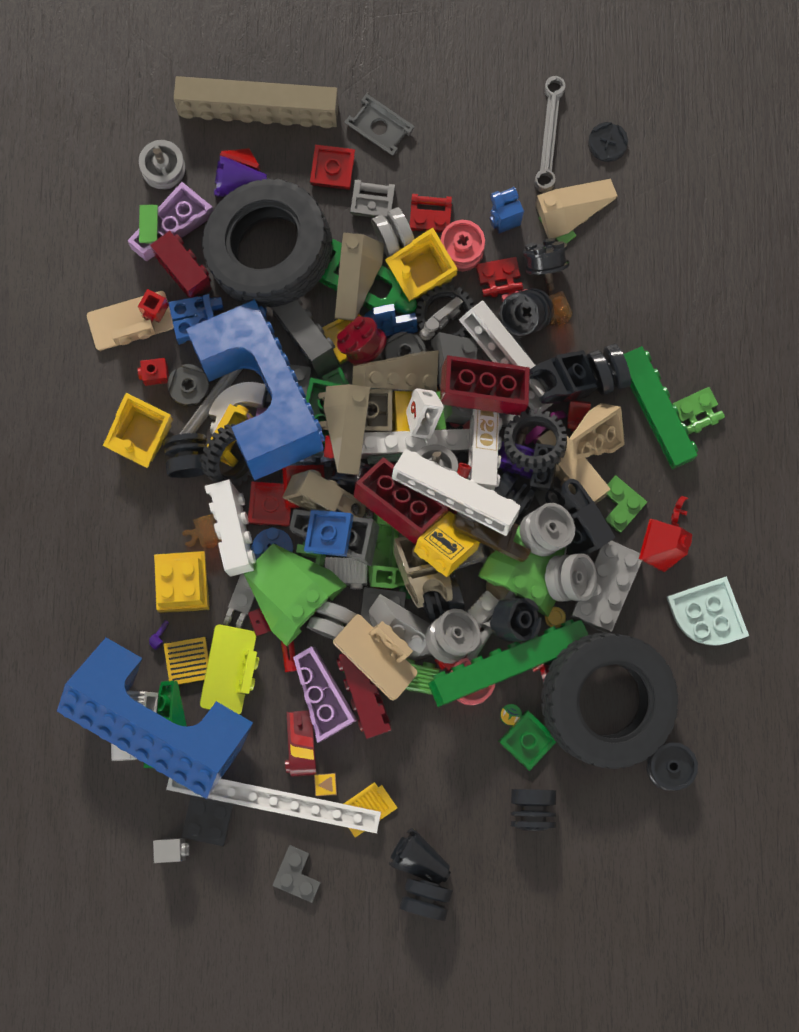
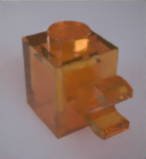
M563 291L549 296L554 307L551 325L558 324V326L569 322L573 312Z
M213 514L194 519L196 529L182 532L183 536H192V540L185 543L187 547L195 545L198 538L202 547L206 546V548L215 547L218 545V542L222 541V539H218L215 532L214 524L217 523V520H215Z

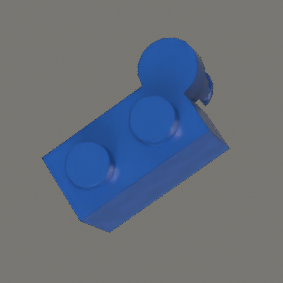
M512 187L502 192L496 191L491 193L490 198L493 207L489 219L493 229L496 228L500 234L520 226L524 210L520 201H517L519 197L516 188Z

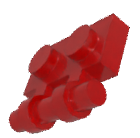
M516 257L476 265L480 286L486 284L489 286V288L482 289L483 297L491 296L493 298L498 297V294H514L516 291L523 290L522 282H513V279L520 278ZM506 281L507 285L497 287L495 285L497 282Z

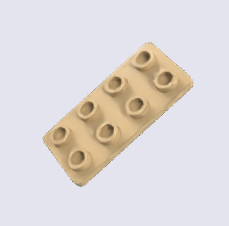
M164 291L155 292V293H157V294H159V295L165 297L166 300H167V297H166V294H165ZM143 296L88 312L87 319L96 349L101 351L118 345H126L132 341L147 339L152 335L174 329L170 308L168 307L160 323L142 318V314L137 306Z
M357 614L333 640L334 645L390 700H396L417 675V670L406 660L413 650L383 621L372 627L361 615Z

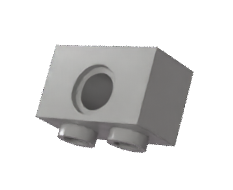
M185 838L153 841L154 863L180 862L186 860V856H189V843H185Z

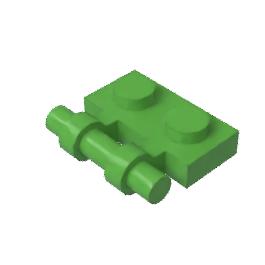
M710 387L672 403L679 411L678 417L681 423L688 420L690 424L687 426L689 434L693 432L698 433L702 431L703 427L710 424L713 426L719 420L725 418L722 411L717 413L712 411L713 408L718 406V403ZM705 413L706 418L699 421L696 419L695 416Z

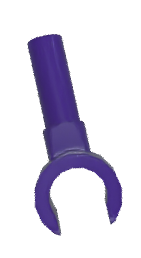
M166 620L156 634L149 638V644L155 650L163 644L159 637L169 624Z

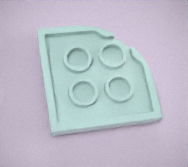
M727 576L666 597L678 627L685 635L698 643L717 646L749 636Z

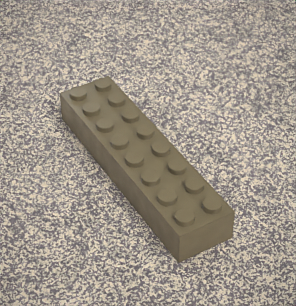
M176 76L174 102L178 115L183 118L201 117L205 120L217 118L223 121L241 120L245 123L259 121L263 124L274 122L286 126L300 124L304 127H311L312 125L321 126L322 128L337 127L338 92L336 87Z

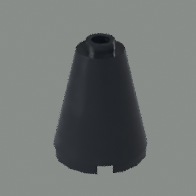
M413 828L409 829L407 833L410 835L406 839L402 837L394 848L390 857L393 859V862H389V865L395 869L437 884L446 882L451 874V871H449L450 865Z

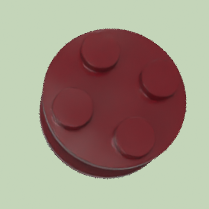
M358 316L338 333L337 347L341 353L347 356L348 361L352 365L366 364L372 360L373 362L382 361L379 354L385 347L386 335L381 329L377 328V324L372 318Z

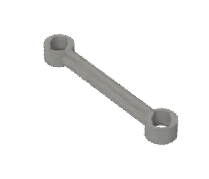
M559 76L548 78L544 89L548 100L540 171L536 174L534 181L535 188L542 193L551 191L555 183L552 165L559 100L565 90V82ZM557 83L561 88L551 92L548 89V85ZM541 176H548L551 182L542 186L538 183L537 179Z

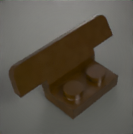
M458 514L454 515L452 526L456 531L519 562H524L528 558L531 550L513 542L519 525L514 523L507 536L475 520L472 522Z

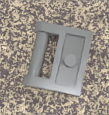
M355 180L351 215L373 218L383 215L388 219V211L392 210L395 185L389 184V186L362 183L361 180ZM360 190L387 194V197L360 194Z

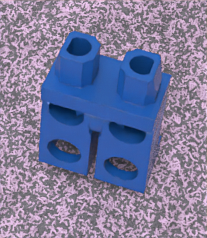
M208 294L203 295V297L168 302L178 345L190 340L187 328L213 318V312L224 310L221 297L209 298Z

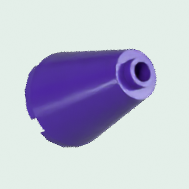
M219 156L220 161H218L215 183L217 185L216 189H214V196L225 197L244 184L267 179V175L227 157Z

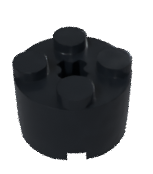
M529 598L501 599L493 611L490 627L504 641H527L537 636L541 627V618H538L537 613L539 608Z

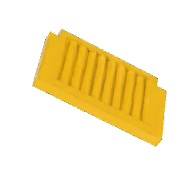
M375 782L344 803L345 805L381 812L380 820L397 809V806L382 785L378 787ZM349 828L355 838L364 832Z

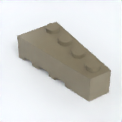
M439 350L422 351L353 366L352 385L366 386L373 389L405 391L424 389L437 392Z

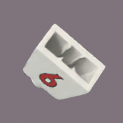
M415 389L412 391V397L406 410L410 434L413 437L431 439L444 406L436 392Z

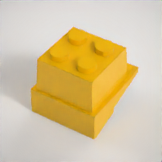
M433 228L385 259L409 302L413 299L421 298L423 294L433 290L436 286L441 287L451 282L452 278L457 276V267Z
M126 393L103 446L148 468L168 434L173 418L170 414Z
M205 551L154 555L156 609L159 613L210 610Z

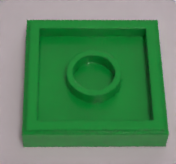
M528 710L498 741L528 771H531L556 743L550 731Z

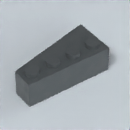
M300 298L285 305L271 307L273 314L286 333L290 332L289 335L297 348H300L309 365L312 364L318 379L339 367L333 350L335 348L334 343L329 337L326 339L323 336L324 330L319 323L314 324L312 314L308 309L304 310L301 305L303 303Z
M439 332L431 340V347L434 350H439L437 384L440 386V391L442 365L447 355L476 359L477 342L474 339ZM443 405L445 422L464 425L472 418L473 409Z
M293 510L289 530L296 536L306 540L311 511ZM353 517L347 557L371 567L380 528L373 519Z

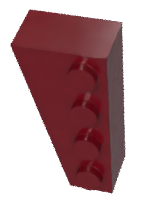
M342 652L339 653V659H336L340 672L344 671L346 679L343 681L347 692L351 691L353 699L350 701L354 712H358L360 719L357 721L361 732L364 731L366 739L391 731V723L378 687Z

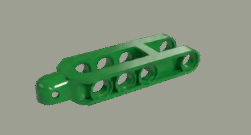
M332 238V256L334 257L318 282L337 292L339 275L335 274L334 271L340 263L342 243ZM381 266L375 280H381L393 288L388 296L382 299L368 292L363 307L372 310L382 305L394 304L395 312L400 315L416 313V299L409 302L392 271Z

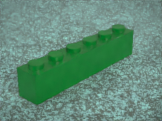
M641 346L623 354L630 371V388L671 469L673 470L694 460L698 456L697 446L693 441H690L687 435L689 434L687 426L681 423L678 417L679 411L677 407L671 404L669 391L666 387L662 386L660 382L661 376L658 370L653 368L649 352L647 350L644 351Z

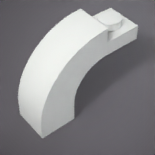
M255 382L239 383L227 388L218 395L209 411L210 418L215 420V422L212 421L210 433L213 434L229 404L235 407L241 405L243 407L264 408L267 391L265 384Z

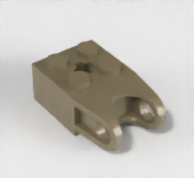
M370 389L368 408H372V411H375L372 416L367 413L364 433L392 432V389ZM325 392L319 393L318 400L324 401ZM327 421L319 422L322 430L328 431Z
M315 470L292 475L283 495L284 499L306 511L321 510L353 514L351 506L357 504L360 512L357 516L354 515L353 517L362 518L365 514L364 504L352 494L340 488L337 482L321 477V473Z
M405 536L395 538L394 556L405 587L416 607H424L423 595L428 591H437L446 601H451L453 594L450 575L448 577L444 576L424 559H421L414 552L416 545Z

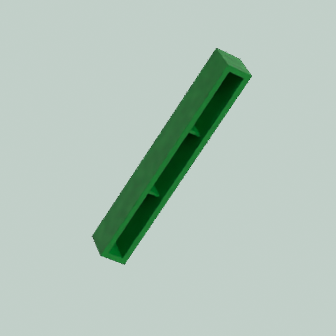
M573 619L561 624L562 628L556 630L555 626L543 631L544 635L540 637L537 635L522 644L519 641L507 646L508 650L503 652L501 648L489 653L490 657L483 659L480 656L471 660V665L465 667L464 664H460L451 668L453 671L446 674L443 671L434 675V680L429 682L428 686L437 707L557 659L556 656L563 649H566L569 644L588 635L582 620L576 622Z

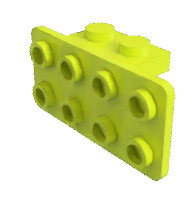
M220 624L215 626L200 699L201 708L210 710L217 701L237 714H241L245 694H249L254 688L255 678H252L259 663V657H256L257 652L254 651L256 640L254 631Z

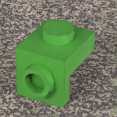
M303 542V545H297V555L316 558V564L322 567L325 566V554L306 553L304 551L305 542Z

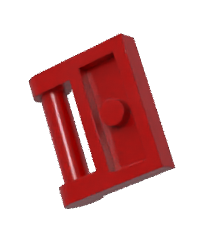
M412 194L409 225L411 230L426 232L433 228L435 232L442 233L446 226L450 224L452 197L437 198ZM417 204L445 206V211L417 209Z

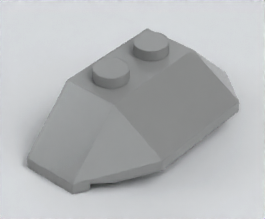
M380 594L369 609L372 627H375L381 621L389 625L393 632L413 650L406 659L416 661L433 656L425 640L426 630L430 623Z

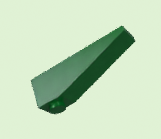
M178 681L161 682L158 692L157 714L177 725L187 727ZM144 763L143 768H152L146 763Z

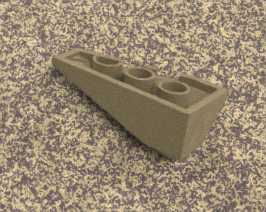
M343 233L335 319L353 321L358 316L365 298L374 283V279L382 266L384 243L363 234Z

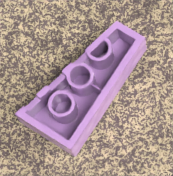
M181 182L158 207V239L169 230L174 236L178 234L180 238L184 237L208 220L212 211H214L213 207ZM138 229L128 240V243L134 252L145 261H148L155 256L150 246L152 243H139Z
M311 646L293 657L305 694L306 704L309 708L311 722L316 733L317 743L324 741L356 722V716L316 647Z

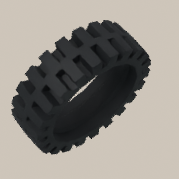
M447 284L442 287H434L433 290L423 294L418 302L416 309L418 330L421 331L424 328V324L427 321L426 311L435 300L459 297L463 301L462 306L465 313L475 306L472 298H469L467 292L464 293L463 289L459 287L457 289L454 285L447 287ZM463 326L457 332L450 335L468 338L470 333ZM435 332V335L427 341L430 343V341L438 334V332Z
M533 409L529 410L528 414L525 411L521 412L520 417L518 415L514 416L513 421L510 420L508 427L505 429L504 447L508 459L510 458V462L513 465L516 463L517 468L520 470L524 467L526 472L533 469V473H538V469L545 472L547 467L550 469L554 468L555 463L558 465L561 462V458L564 457L567 448L565 426L563 427L561 420L558 421L556 415L551 417V413L548 411L545 414H542L540 409H537V413H534ZM535 425L551 430L556 437L554 449L545 455L536 457L523 454L515 446V437L518 432L526 427Z
M227 424L224 425V428L220 427L217 429L218 434L214 432L211 435L213 439H208L206 442L209 446H204L203 451L206 454H202L201 459L204 461L201 462L206 476L215 483L230 480L235 487V485L239 486L242 484L241 480L244 482L248 480L247 475L251 476L252 474L243 455H241L239 461L231 470L220 473L219 463L225 448L236 440L231 428L236 424H231V426Z

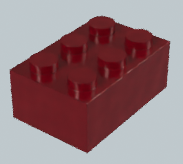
M169 230L150 245L157 261L188 298L203 297V295L212 290L210 285L212 280L208 276L209 272L203 265L199 266L196 256L190 249L186 250L184 242L178 234L174 236Z

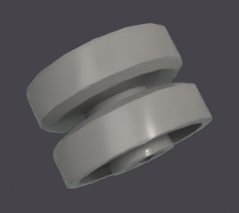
M399 207L388 211V220L383 215L371 219L378 241L384 243V253L387 258L414 240L409 223Z
M546 503L523 518L520 524V536L526 548L530 549L533 554L541 557L550 556L572 542L575 536V524L570 513L564 507L555 503Z
M586 554L553 556L548 562L545 573L546 587L550 596L558 602L588 600L593 595L597 582L596 569L591 558Z
M326 601L316 611L324 619L316 616L311 617L307 628L334 640L343 630V625L346 626L357 614L343 606Z
M451 609L443 613L428 626L425 634L426 645L430 653L437 660L451 664L460 661L467 654L474 651L479 645L481 638L480 628L476 620L469 613L461 609Z

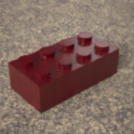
M447 355L442 365L440 401L443 405L520 416V413L525 411L529 405L530 367Z
M383 457L356 482L354 497L416 545L418 538L446 515L449 507L393 480L394 465Z

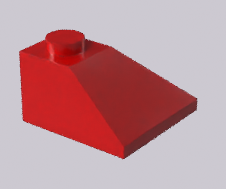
M649 519L639 559L665 572L688 554L693 534L683 528Z

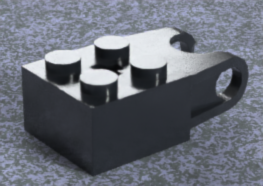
M584 350L556 355L554 358L537 364L529 371V378L538 380L544 387L545 393L539 397L542 404H560L586 398L602 386Z
M566 480L562 485V491L558 488H553L552 491L548 490L546 492V503L561 505L573 518L575 536L572 542L566 546L571 555H587L600 549L615 538L599 508L577 480ZM569 484H572L575 487V494H572L568 488ZM552 493L557 495L559 499L558 503H555L552 500Z

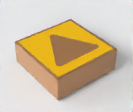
M336 773L314 775L315 796L337 795Z

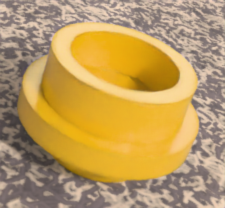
M553 607L549 617L545 616L547 625L550 627L555 626V628L561 627V624L566 620L565 612L559 607Z

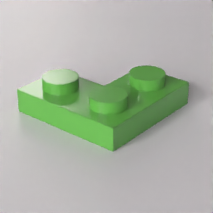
M615 475L607 484L610 490L606 496L617 506L607 516L605 521L620 534L647 501Z

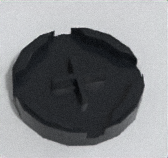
M604 122L595 126L588 140L589 150L592 155L605 162H612L621 158L628 145V137L625 130L618 124H612V122Z

